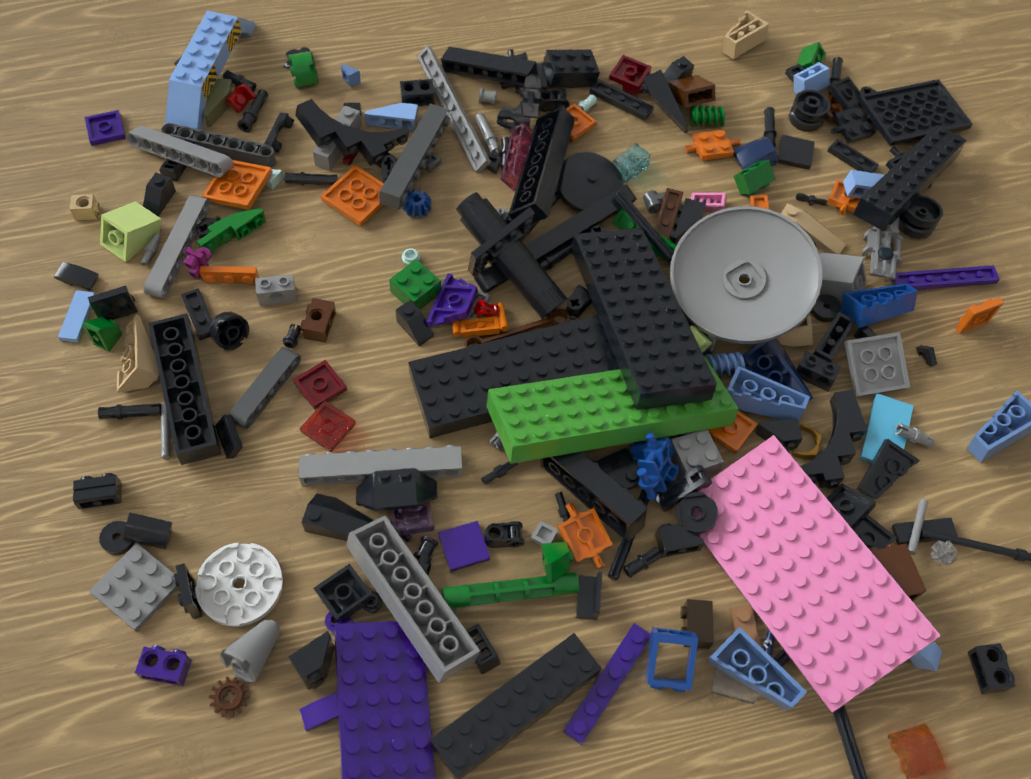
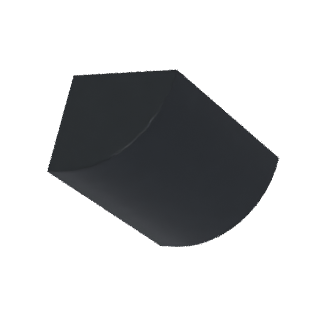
M130 512L123 539L166 550L172 532V522Z

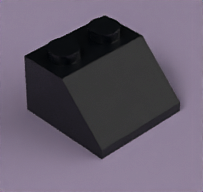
M328 631L289 656L295 670L308 690L322 685L325 681L324 679L328 676L335 647Z

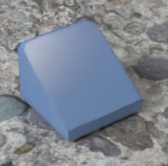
M344 64L341 65L342 78L350 87L361 83L359 70Z

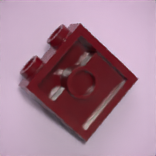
M622 55L610 73L609 80L623 85V91L637 96L639 92L643 93V78L651 74L652 66Z

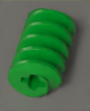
M696 105L692 106L689 117L690 126L693 122H695V126H698L699 122H701L702 127H704L705 123L708 122V126L711 127L712 122H714L715 127H717L720 122L721 127H724L725 111L723 106H719L718 109L716 106L711 108L706 106L705 109L702 105L698 108Z

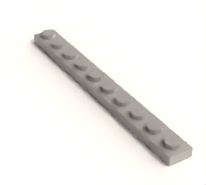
M427 45L417 57L428 79H433L434 91L442 107L449 109L448 117H450V123L475 172L481 173L491 161L432 47Z

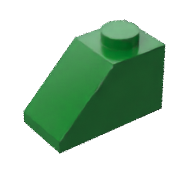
M101 317L84 321L82 324L93 345L109 352L123 335L119 324L111 319L108 321Z
M567 542L542 544V563L547 582L549 583L570 570V562H573L572 549H568Z

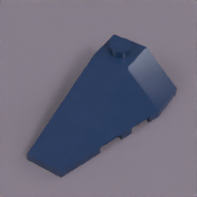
M777 338L759 343L742 355L747 370L810 396L809 401L814 399Z

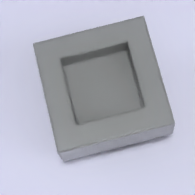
M540 520L531 536V541L541 546L545 543H553L558 529Z

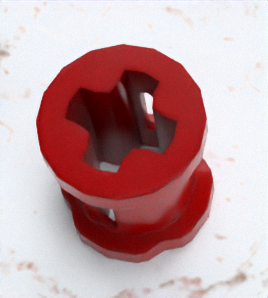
M480 299L475 305L474 312L477 316L494 317L498 316L499 307L496 304L491 305L486 303L485 300Z

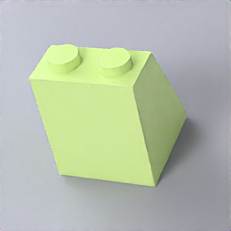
M136 201L101 215L100 245L124 262H127L151 241L155 233L160 234L161 218Z

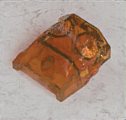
M926 723L887 735L889 740L891 739L890 746L897 753L900 759V768L907 779H913L946 768L943 756Z

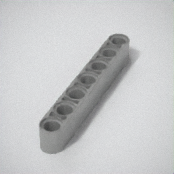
M138 126L126 135L128 143L135 148L217 177L223 176L234 166L232 159L227 155L144 126Z
M194 195L189 196L144 284L145 295L162 299L166 298L187 256L185 250L187 247L191 248L198 234L196 227L206 217L210 209L209 199Z

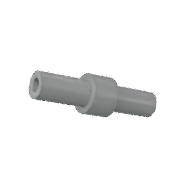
M155 233L150 243L146 245L145 254L140 262L141 265L148 266L151 257L155 255L157 244L161 238L159 234Z

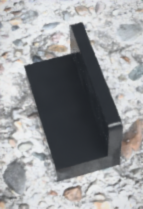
M598 572L596 577L579 575L576 618L598 619L602 572Z

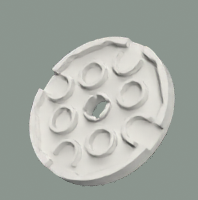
M232 543L216 550L204 561L197 574L198 579L195 592L200 607L213 621L231 627L246 626L261 620L275 607L282 593L283 575L278 561L266 548L254 543ZM239 579L245 580L244 588L237 589L234 587V583Z

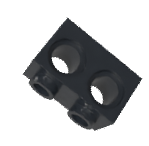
M433 79L400 81L402 103L416 104L418 106L435 105Z
M805 351L796 370L803 381L828 392L841 366Z
M1001 643L976 646L968 651L981 694L1005 692L1016 686L1014 674L1010 671L1007 663V654L1003 650ZM987 654L992 658V661L988 659ZM994 676L999 679L1000 683L995 680Z

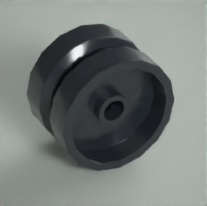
M808 89L799 92L790 110L789 121L796 129L803 132L819 130L830 109L829 99L823 93L816 90Z
M920 195L899 216V229L911 238L925 239L931 236L943 216V209L934 199Z

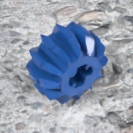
M413 189L412 193H408L407 202L402 204V208L406 211L407 216L412 215L413 219L416 216L420 218L422 215L427 216L428 211H431L432 208L431 198L428 196L427 191L422 192L421 189L418 191Z

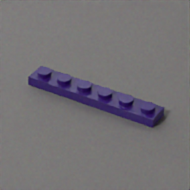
M990 265L896 273L895 280H892L893 285L908 283L916 290L997 284L1000 279L995 266Z
M635 623L632 625L565 727L563 733L580 745L583 744L651 638L650 633Z

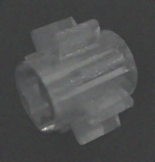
M939 540V542H936L931 547L933 553L930 556L939 566L942 564L949 566L957 560L956 553L959 551L949 540L946 543Z

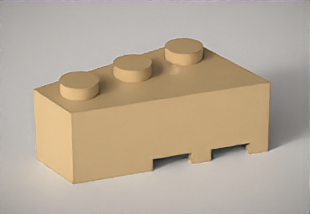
M746 10L744 16L739 18L737 24L724 36L723 53L735 59L767 40L769 23Z

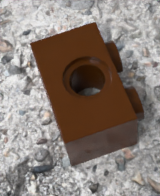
M316 298L312 299L311 304H308L306 308V318L302 320L300 326L304 339L326 343L336 315L335 302Z

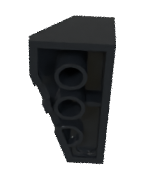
M317 493L308 503L301 523L305 532L347 541L350 532L375 520L336 497Z

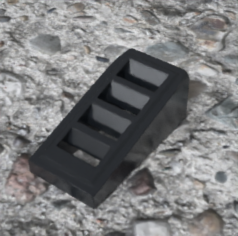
M167 159L161 165L159 171L162 175L178 181L187 166Z
M479 623L467 629L466 631L470 637L477 634L480 635L473 639L476 645L484 642L478 646L480 653L486 649L488 650L478 656L475 661L480 673L484 674L499 666V657Z

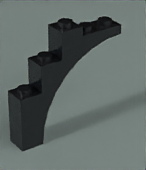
M312 99L297 105L295 113L297 119L318 147L328 145L333 141L344 157L349 154L353 155L359 150L370 166L375 163H381L386 152L391 151L395 146L405 144L411 132L407 126L386 132L358 130L331 118Z
M853 390L834 393L829 401L832 411L830 440L820 455L800 466L813 483L818 482L820 488L834 489L840 485L845 478L841 465L850 463L856 455L852 442L861 440L867 432V427Z

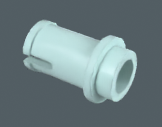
M589 95L587 99L579 102L578 107L588 113L589 109L597 103V98L594 95Z

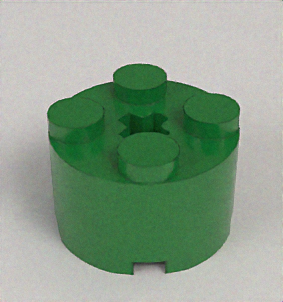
M312 51L288 55L290 65H293L290 67L292 77L295 76L294 83L296 88L319 84Z

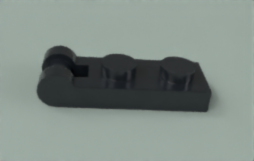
M702 465L696 466L666 485V492H656V500L664 512L679 504L687 494L698 492L712 484L710 477L705 475L706 471ZM698 477L699 480L694 483L693 479Z

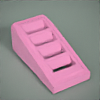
M726 193L691 194L692 200L697 201V199H700V202L706 200L704 211L716 212L726 209Z

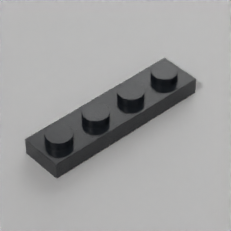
M600 79L590 88V94L644 121L653 112L654 106Z

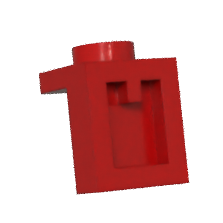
M243 84L235 87L226 101L238 113L256 95L250 87Z

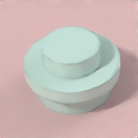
M406 249L402 254V261L406 265H409L415 259L420 260V255L415 249Z

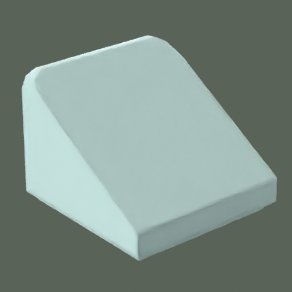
M272 169L273 173L265 184L267 187L274 189L284 179L281 170Z

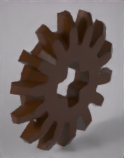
M226 677L225 684L219 680L218 684L220 687L218 689L212 687V690L216 693L215 695H209L210 699H215V702L211 703L210 707L217 706L214 711L216 714L222 710L221 717H225L227 711H229L230 717H233V710L235 709L240 714L242 711L239 706L247 707L248 705L243 702V699L250 698V695H244L249 690V687L242 688L245 683L243 680L237 684L238 677H234L233 682H230L229 677ZM229 691L234 695L236 694V698L232 699V703L224 700Z

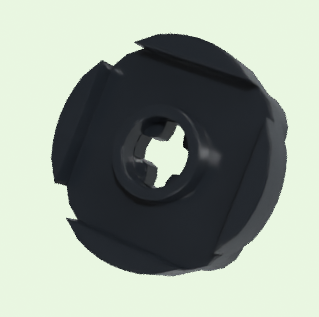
M693 492L684 496L683 500L678 504L676 516L683 528L693 534H702L715 527L718 519V509L714 500L706 496V494ZM696 508H699L701 512L703 511L699 518L691 515V513L695 512Z

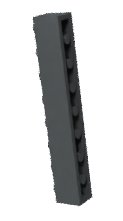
M434 104L429 105L382 186L379 204L400 210L402 204H406L408 193L413 191L414 182L419 180L421 170L425 169L427 159L431 158L433 148L437 147L439 137L443 136L445 126L448 127L450 123V117H448L449 109Z

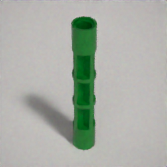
M575 572L565 573L549 583L546 576L442 587V597L450 608L579 593V581Z

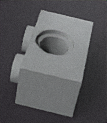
M293 274L255 278L256 294L260 306L297 302Z

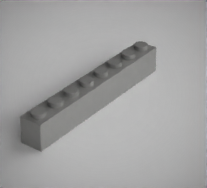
M454 445L442 448L429 446L424 449L410 447L405 450L328 452L320 455L308 453L299 456V479L302 486L362 483L374 471L416 468L430 478L462 477L461 446L456 447Z

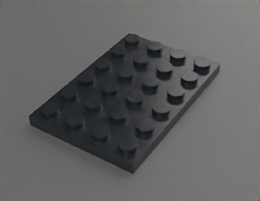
M939 79L862 94L857 99L889 146L921 140L936 125L943 126L952 133L970 129L973 125Z

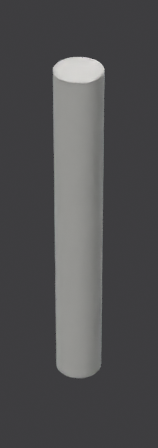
M162 403L161 458L168 459L170 457L169 419L166 405Z
M920 499L908 546L911 555L916 554L928 505V500Z

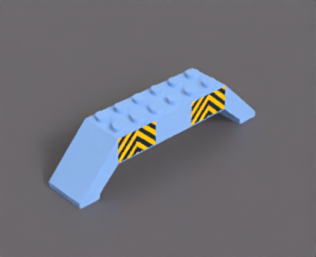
M211 11L205 13L169 79L165 124L173 123L203 130L206 100L240 34L251 36L256 27L255 22Z

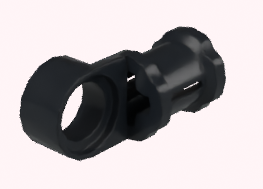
M421 536V544L413 556L419 560L418 563L428 576L431 569V555L434 548L438 546V542L433 538Z

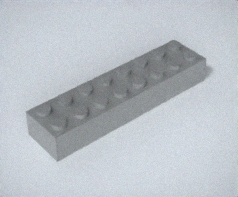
M383 516L350 532L346 544L347 548L438 683L440 684L475 663L480 653L479 648L387 517Z

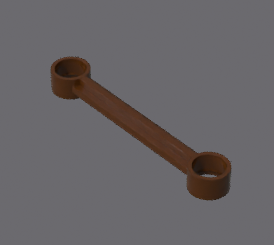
M556 309L552 312L551 317L519 326L506 332H500V334H494L485 338L470 336L465 341V348L472 343L482 344L567 323L570 316L566 310ZM562 316L566 321L560 323L555 321L554 318Z

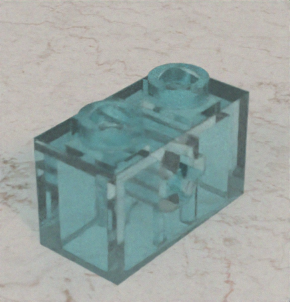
M635 143L615 158L613 164L621 173L623 181L627 183L630 179H634L639 172L648 168L651 154Z

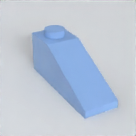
M398 103L365 111L366 126L400 129L407 126L410 131H415L418 120V105Z

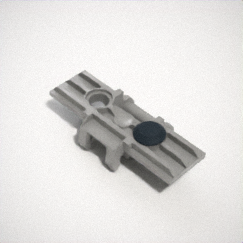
M899 217L889 227V232H883L874 226L865 232L863 241H867V245L862 250V256L871 253L870 275L895 280L896 266L902 264L900 254L903 236L898 235ZM891 243L894 244L893 251L890 249Z

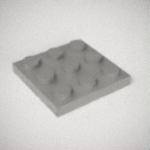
M900 332L844 341L855 396L910 387Z
M136 543L89 592L137 632L179 587L175 584L174 573Z

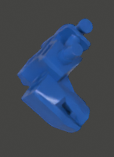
M648 433L646 435L647 440L634 442V444L630 445L632 459L638 461L639 470L637 475L640 477L638 481L639 486L646 491L648 500H654L657 498L656 492H666V485L674 481L679 472V466L673 464L670 460L674 454L670 438H655L653 433Z

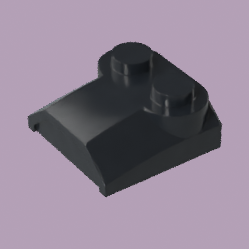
M350 563L314 587L321 602L327 607L337 622L348 619L364 608L373 598V594Z

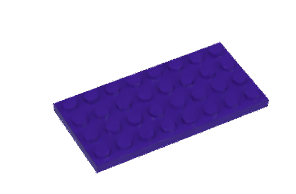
M397 621L335 624L341 779H435L433 747L430 743L432 735L425 662Z

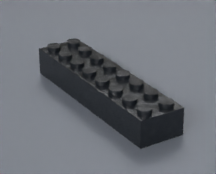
M564 106L537 118L508 214L513 220L529 207L535 212L531 225L549 217L575 122L574 117Z
M187 313L150 322L149 328L178 460L181 465L221 455L194 332Z
M573 633L430 738V743L454 779H462L598 676L601 667L576 634Z

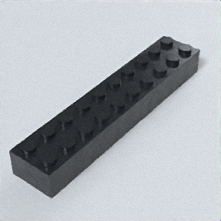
M936 125L860 198L853 214L885 232L959 156L967 140L958 134L948 131L943 126Z

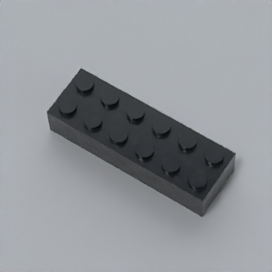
M583 451L540 459V466L587 508H594L598 517L627 543L644 528L647 514L646 505L641 500H636L626 487H621L611 474H606L601 470L598 463L587 458Z

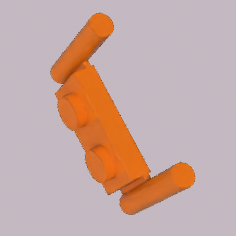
M502 302L497 304L499 307V317L494 316L451 322L453 336L459 337L463 335V338H467L470 336L500 334V330L508 331L509 326L504 304Z

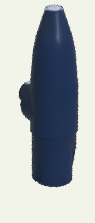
M767 631L764 651L771 656L774 636L770 631Z

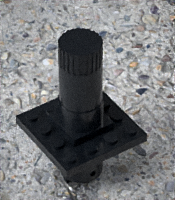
M478 192L471 194L458 205L456 211L461 215V223L480 245L471 252L468 271L471 275L479 274L485 270V266L488 263L491 266L496 264L541 319L549 316L568 299L522 242L527 237L535 214L530 207L508 224L487 198L482 199Z

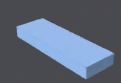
M76 290L58 335L59 340L79 343L84 330L82 324L84 321H87L92 308L88 297L95 295L94 292Z

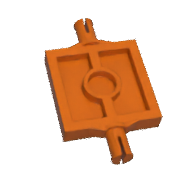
M724 129L693 133L692 141L694 145L685 146L686 153L695 151L700 156L701 161L727 158L734 155L732 146H740L741 142L739 138L730 140Z
M837 179L827 204L840 208L838 214L841 215L842 213V216H845L846 211L854 213L860 198L847 197L843 181Z
M573 502L567 504L565 507L571 517L559 524L557 528L564 542H567L568 549H572L574 562L578 563L584 559L592 558L597 569L604 566L605 564L599 554L613 544L595 509L592 508L586 512L578 513Z

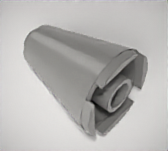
M273 620L262 621L225 648L220 654L221 661L226 667L231 665L235 669L232 673L248 683L255 682L280 636L279 625Z

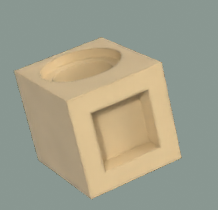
M93 194L71 195L69 210L75 220H97V214L100 212V203L96 201Z

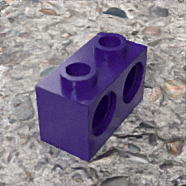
M152 645V648L143 647L135 674L141 679L184 686L192 660L186 655L187 652L174 649L173 652L165 651L164 647ZM158 658L157 664L149 667L151 660ZM180 662L178 669L170 671L174 663Z

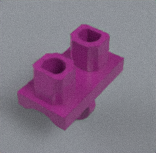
M187 247L185 252L188 257L183 263L190 269V276L200 279V267L209 266L207 261L211 259L212 254L206 247H201L196 252Z

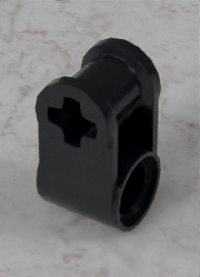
M542 90L540 111H553L561 106L568 108L570 104L566 99V90Z
M581 285L575 288L566 302L567 307L565 310L569 313L570 320L578 319L592 303L588 290Z
M512 521L488 525L484 537L485 544L490 548L520 547L524 545L525 541L521 533L523 528L522 522ZM496 533L499 537L492 538L489 534Z

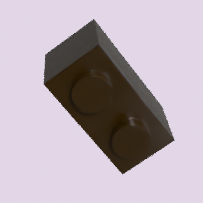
M687 599L680 608V618L684 619V627H681L680 631L695 632L698 637L697 648L710 649L714 643L713 601Z

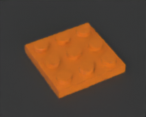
M232 160L233 168L221 177L214 176L202 197L209 199L211 203L250 210L273 171L271 167Z
M354 165L320 196L321 201L361 227L383 206L379 204L380 190L384 183Z

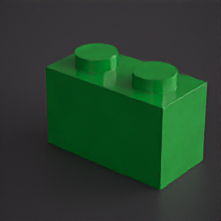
M769 160L758 161L733 176L740 195L748 194V196L756 194L760 188L768 187L770 182L776 179Z

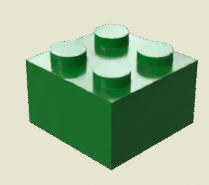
M417 259L389 279L390 292L403 304L411 300L419 310L434 300L441 290V280Z

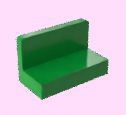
M820 42L803 47L797 64H800L803 68H809L817 63L823 64L826 52Z

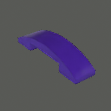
M337 692L300 709L306 731L328 724L327 721L338 718Z

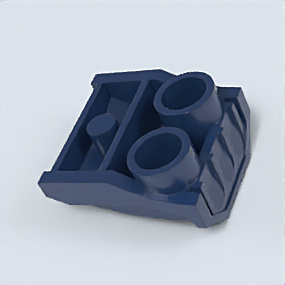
M763 136L761 139L733 149L734 156L742 170L758 161L769 160L771 167L776 166L778 163L777 151L768 137Z

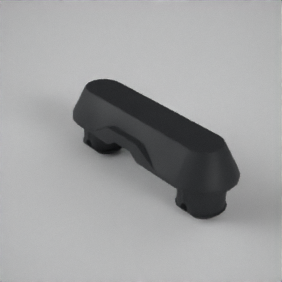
M279 113L264 143L272 146L276 152H279L282 147V143L276 140L282 126L285 125L291 128L294 123V119L289 117L288 113Z

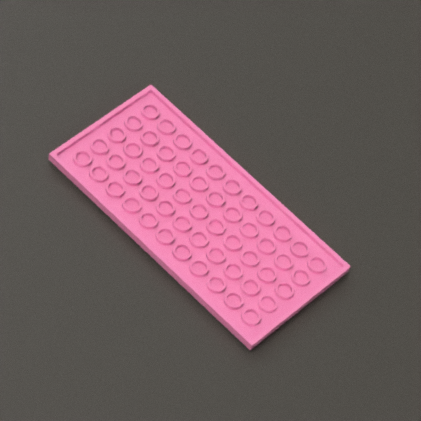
M774 435L711 479L712 484L709 487L698 491L714 500L718 509V519L713 529L697 535L704 540L706 547L831 713L838 710L941 636ZM696 508L695 512L691 513V515L699 518L703 511L701 512L699 508Z

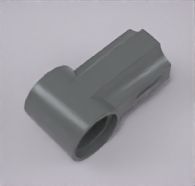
M651 190L643 195V200L649 213L654 214L660 211L665 192L657 193Z

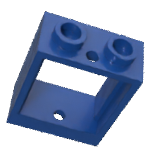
M652 627L645 677L647 685L654 689L669 687L677 692L692 690L698 637L695 632ZM659 642L689 646L685 680L654 676Z

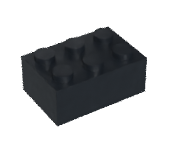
M546 50L542 66L550 88L592 87L597 81L600 71L592 50Z

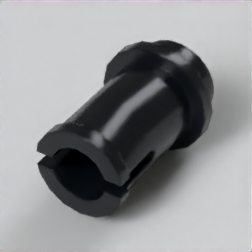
M295 324L290 325L287 336L283 338L285 347L293 349L297 346V339L301 332L299 325H297L296 329H294Z

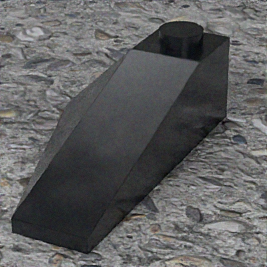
M662 70L644 77L642 88L645 94L648 93L659 108L684 133H687L688 126Z

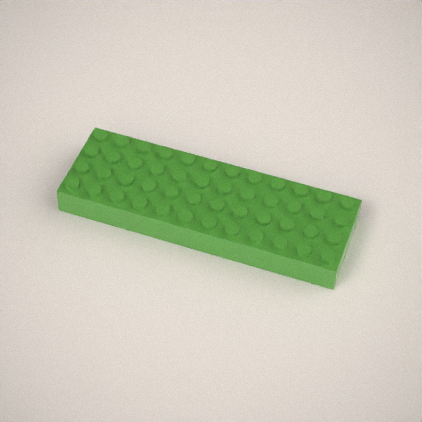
M705 356L704 358L717 383L712 400L636 410L620 369L488 389L487 409L510 464L647 440L646 435L648 433H653L655 438L730 426L734 424L739 408Z

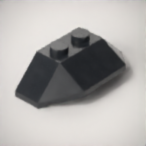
M416 468L374 471L356 488V505L373 511L418 508L430 500L438 498L437 481Z

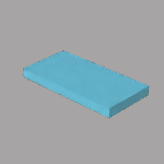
M876 393L859 459L871 463L884 439H889L904 449L906 438L896 435L894 431L899 423L909 427L914 405Z

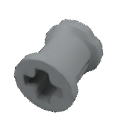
M480 88L479 103L488 102L495 105L497 90L486 91Z

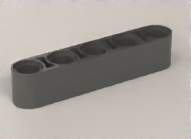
M286 347L280 348L230 411L229 415L232 416L233 422L248 429L298 367L301 355Z

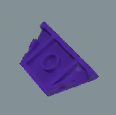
M448 273L427 318V327L468 318L478 294L477 286L468 284L462 279L457 280L453 278L452 274Z

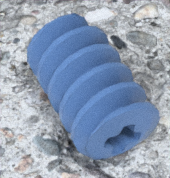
M729 352L727 355L725 353L720 355L715 353L712 356L710 354L705 355L714 371L718 372L720 377L723 376V371H725L727 376H730V372L733 371L734 375L738 366L745 368L744 358L740 352H735L734 354Z

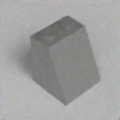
M820 253L823 275L820 294L831 295L842 303L843 292L864 290L867 279L863 257Z

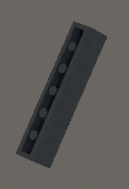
M450 46L441 58L444 72L521 86H524L525 79L529 75L534 74L538 76L536 61Z

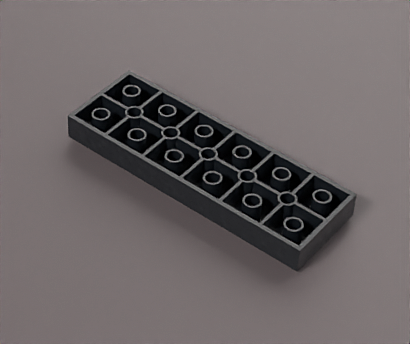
M634 228L574 234L572 253L636 410L712 400L717 386L715 378L643 229Z
M598 315L408 362L409 374L429 438L493 422L487 409L488 389L620 369Z

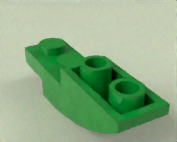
M252 209L239 212L213 223L207 227L209 234L197 241L199 248L206 247L212 253L224 243L229 242L233 237L239 241L243 237L248 236L266 222L264 210Z

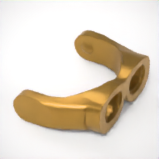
M800 424V430L810 433L815 440L816 446L808 452L793 450L791 455L801 459L816 458L823 433L808 425Z

